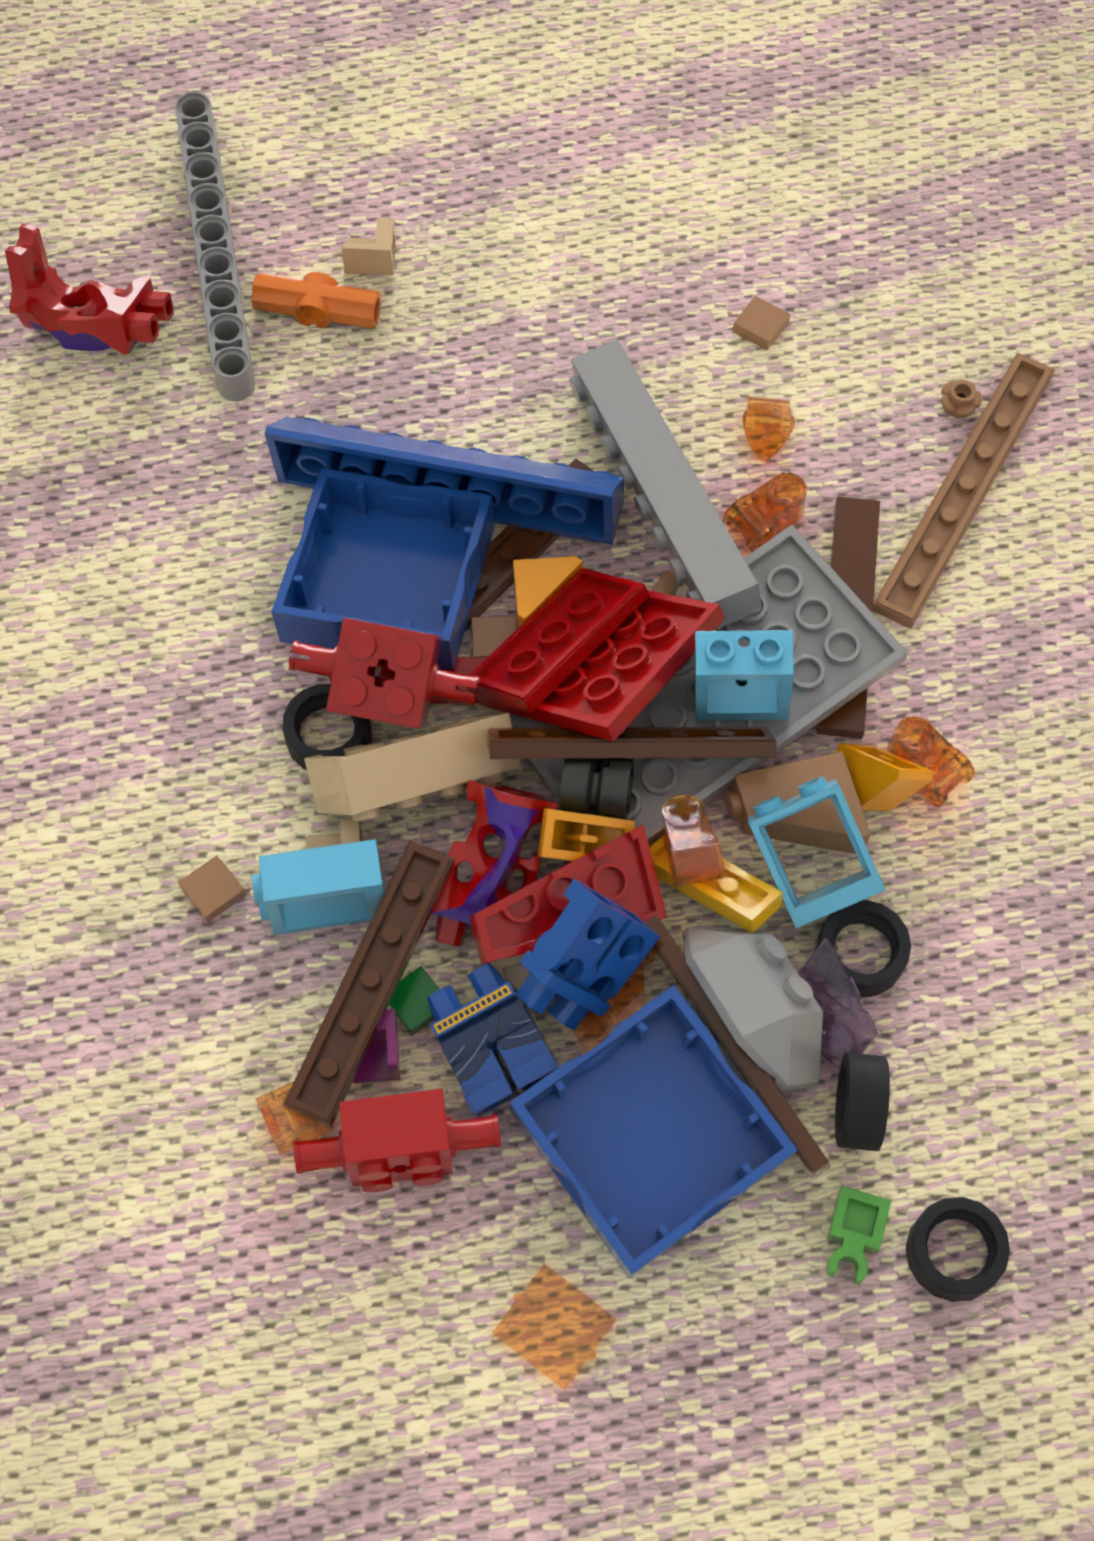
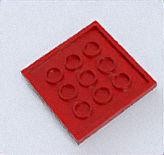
M648 590L650 597L531 714L478 695L477 698L480 704L485 707L614 742L695 653V631H715L725 620L720 604Z

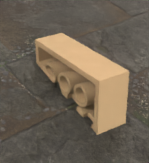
M509 712L487 713L431 727V733L425 734V731H418L390 737L388 739L389 744L387 745L378 742L343 749L345 756H322L320 754L304 758L317 813L351 815L353 822L363 821L380 816L379 808L395 803L396 809H404L422 804V795L437 791L438 797L464 792V783H467L469 780L474 781L478 779V782L485 784L505 780V771L521 767L520 760L490 759L488 730L490 728H512Z

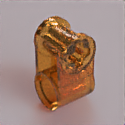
M791 472L777 474L750 494L744 495L732 503L724 513L723 522L729 527L734 526L747 541L746 547L750 552H753L790 525L794 526L801 520L804 513L807 485L803 478ZM787 498L793 502H782L779 499Z
M909 716L898 723L887 744L886 751L934 771L933 780L918 791L930 804L936 807L942 806L948 801V794L961 782L968 783L975 777L974 767L966 755L953 747L929 721L922 717ZM902 739L914 741L920 749L907 747Z
M678 795L670 798L665 802L662 813L666 828L664 847L675 887L724 878V863L720 844L717 837L713 834L702 801L690 795Z

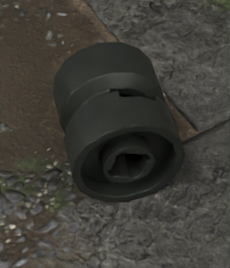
M565 758L560 784L559 809L561 811L588 814L591 809H596L599 816L627 820L633 788L634 759L605 758L603 762H598L596 758Z

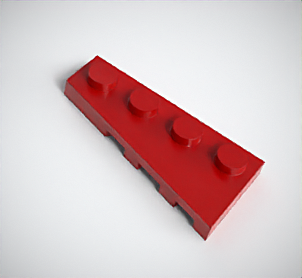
M644 824L469 916L481 964L525 954L528 950L533 952L538 938L553 927L570 902L563 894L574 878L635 913L644 922L655 915L660 920L668 918Z

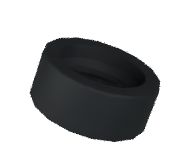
M317 684L302 690L290 700L283 714L282 731L286 746L292 759L305 770L307 768L304 758L320 754L322 756H345L343 750L345 748L361 744H371L370 719L351 716L354 722V734L344 745L332 750H317L303 742L300 735L301 724L312 712L327 708L331 684Z
M862 900L831 913L827 917L818 935L815 955L818 969L831 986L843 994L863 998L878 996L894 986L908 964L912 945L908 928L897 913L881 903ZM860 923L872 926L883 933L889 941L891 948L890 960L885 968L877 973L863 974L852 971L843 965L836 956L834 948L836 936L843 928L851 924Z
M850 1052L844 1054L838 1075L835 1103V1138L838 1147L868 1151L880 1150L886 1132L890 1097V1074L886 1056Z
M965 1197L943 1198L924 1210L910 1228L906 1243L908 1266L917 1282L933 1296L957 1302L973 1300L988 1292L998 1282L1007 1269L1010 1246L1007 1231L994 1212L981 1202ZM959 1219L972 1224L980 1231L986 1241L988 1255L985 1266L979 1274L970 1279L956 1280L943 1275L934 1267L929 1258L927 1248L929 1235L936 1225L945 1220Z

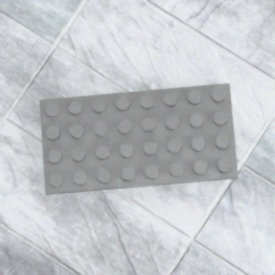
M790 525L744 557L758 582L762 610L715 630H793L794 679L789 720L695 721L694 653L627 727H767L777 741L776 753H778L906 661L908 652L793 525ZM746 639L738 642L742 647H747L750 644ZM516 716L511 720L512 728H562L522 716ZM565 758L526 759L559 801ZM605 758L596 759L598 762H603ZM628 758L634 759V779L627 820L635 821V828L644 824L647 840L650 845L732 786L736 774L753 771L769 758ZM591 809L588 813L589 815L599 816L596 809Z

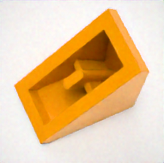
M577 556L513 560L517 629L576 572L583 568V561Z
M838 743L837 752L843 751L862 810H893L933 780L934 771L874 745Z
M544 808L538 857L574 861L634 829L635 821Z

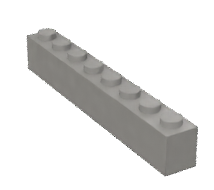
M618 339L572 358L575 376L569 378L573 393L578 402L586 401L588 406L585 407V411L593 430H602L604 435L601 436V441L610 460L618 459L620 465L617 466L619 476L624 477V487L627 491L634 488L637 494L634 497L637 510L643 521L651 519L654 525L651 528L654 541L661 553L668 550L672 558L669 560V566L677 584L686 583L690 592L686 593L687 598L720 604L725 620L716 630L761 611L762 605L757 580Z

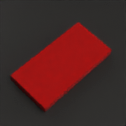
M581 568L469 674L471 676H480L479 687L476 689L467 687L469 692H475L478 696L531 714L650 597L645 584Z

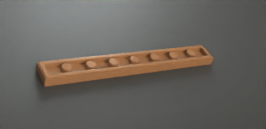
M1017 352L873 603L874 612L912 629L1051 381L1055 369Z

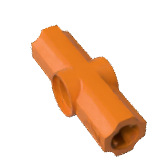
M321 272L308 273L304 279L259 273L255 275L252 284L251 302L255 310L292 315L305 326H311V323L317 324V328H325L329 325V322L374 329L380 316L381 293L379 291L338 285L334 278Z

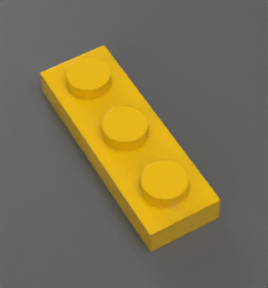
M672 829L650 846L658 879L750 933H754L783 905L782 891Z

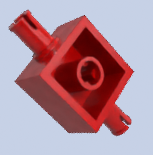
M343 617L339 643L335 649L301 643L295 640L290 653L309 656L310 659L289 657V670L329 677L331 686L326 711L416 729L426 727L430 701L433 700V697L474 706L477 693L460 690L458 687L464 686L476 689L479 687L480 676L477 675L471 676L439 669L438 659L443 636ZM385 660H387L388 669L395 671V677L392 680H386L383 686L381 685V677L375 675L376 667L383 666Z
M443 1088L339 1102L342 1130L339 1131V1136L293 1141L297 1174L306 1171L343 1167L344 1172L348 1171L353 1187L362 1186L363 1192L370 1193L389 1190L393 1187L392 1182L413 1179V1184L417 1186L440 1183L443 1181V1175L453 1174L451 1157H456L457 1151L495 1146L496 1148L501 1147L498 1115L492 1114V1116L452 1121L451 1116L446 1117Z

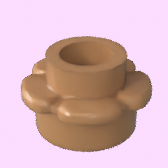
M950 381L943 386L941 390L943 396L940 401L948 415L955 418H965L970 416L975 408L980 407L982 395L979 391L975 390V385L969 381Z

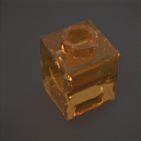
M294 1081L255 1098L279 1155L293 1150L294 1140L317 1139L335 1131L334 1125L332 1128H329L284 1108V1101Z

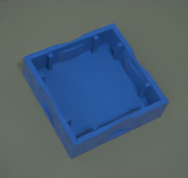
M321 468L304 516L301 540L294 554L289 559L271 611L279 641L293 644L297 640L301 643L335 649L339 643L343 617L443 636L438 659L439 669L454 671L487 551L495 529L492 495L433 485H404L381 477Z
M675 985L618 1024L608 1037L595 1048L579 1057L568 1060L509 1103L510 1112L628 1278H631L789 1160L798 1151L756 1093L731 1070L719 1049L717 1041Z

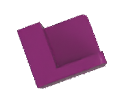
M395 1009L386 1010L354 1078L353 1083L355 1084L401 1080Z

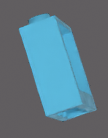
M793 630L695 631V721L789 720L794 679ZM746 639L750 644L747 647H742L738 642Z
M824 776L800 785L798 787L800 794L782 802L780 796H775L760 802L753 807L756 814L748 817L751 830L777 888L783 892V901L795 928H799L886 890L837 780L834 779L827 782ZM831 798L863 870L797 898L765 826Z
M376 839L259 856L260 874L252 875L255 903L259 904L261 920H270L274 935L371 921L385 893Z

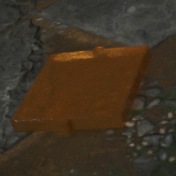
M544 1264L522 1294H514L513 1306L492 1334L565 1391L586 1361H593L596 1358L595 1349L617 1319Z

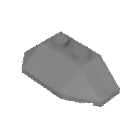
M720 925L687 927L682 932V938L685 941V961L736 1043L759 1068L773 1076L774 1084L782 1092L813 1088L819 1082L823 1010L813 997L810 985L800 977L788 959L787 951L783 944L772 933L755 931L750 933L745 929Z

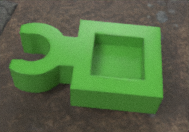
M843 1185L840 1187L827 1239L840 1242L841 1245L840 1248L833 1252L827 1262V1276L834 1277L838 1269V1263L846 1260L851 1262L856 1270L853 1284L859 1286L868 1273V1262L863 1252L865 1250L877 1254L880 1250L891 1200Z

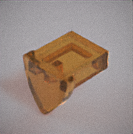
M747 397L746 411L743 413L744 432L754 453L762 462H766L788 440L795 425V418L790 413L789 400Z

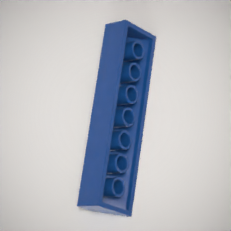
M286 416L268 425L264 433L278 482L311 489L315 487L320 469L325 468L381 477L404 485H433L491 494L494 520L497 524L517 525L519 528H532L541 530V532L547 531L557 535L613 545L624 504V477L615 476L607 471H587L572 468L563 463H543L532 461L519 455L504 456L488 453L480 448L466 449L454 447L436 440L421 441L405 438L396 433L382 434L366 431L353 425L338 426L322 423L313 418L299 419Z

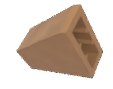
M843 751L736 774L731 793L726 794V804L731 820H739L743 834L754 836L748 822V817L756 814L753 808L755 805L775 796H780L782 802L800 794L798 790L800 785L824 776L827 782L836 779L866 845L871 836ZM831 798L765 826L770 838L774 840L856 854Z

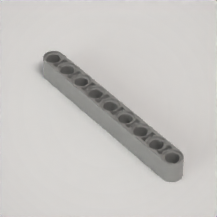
M188 92L177 99L175 110L211 361L220 395L230 401H241L252 395L255 389V378L216 126L209 97L200 92Z

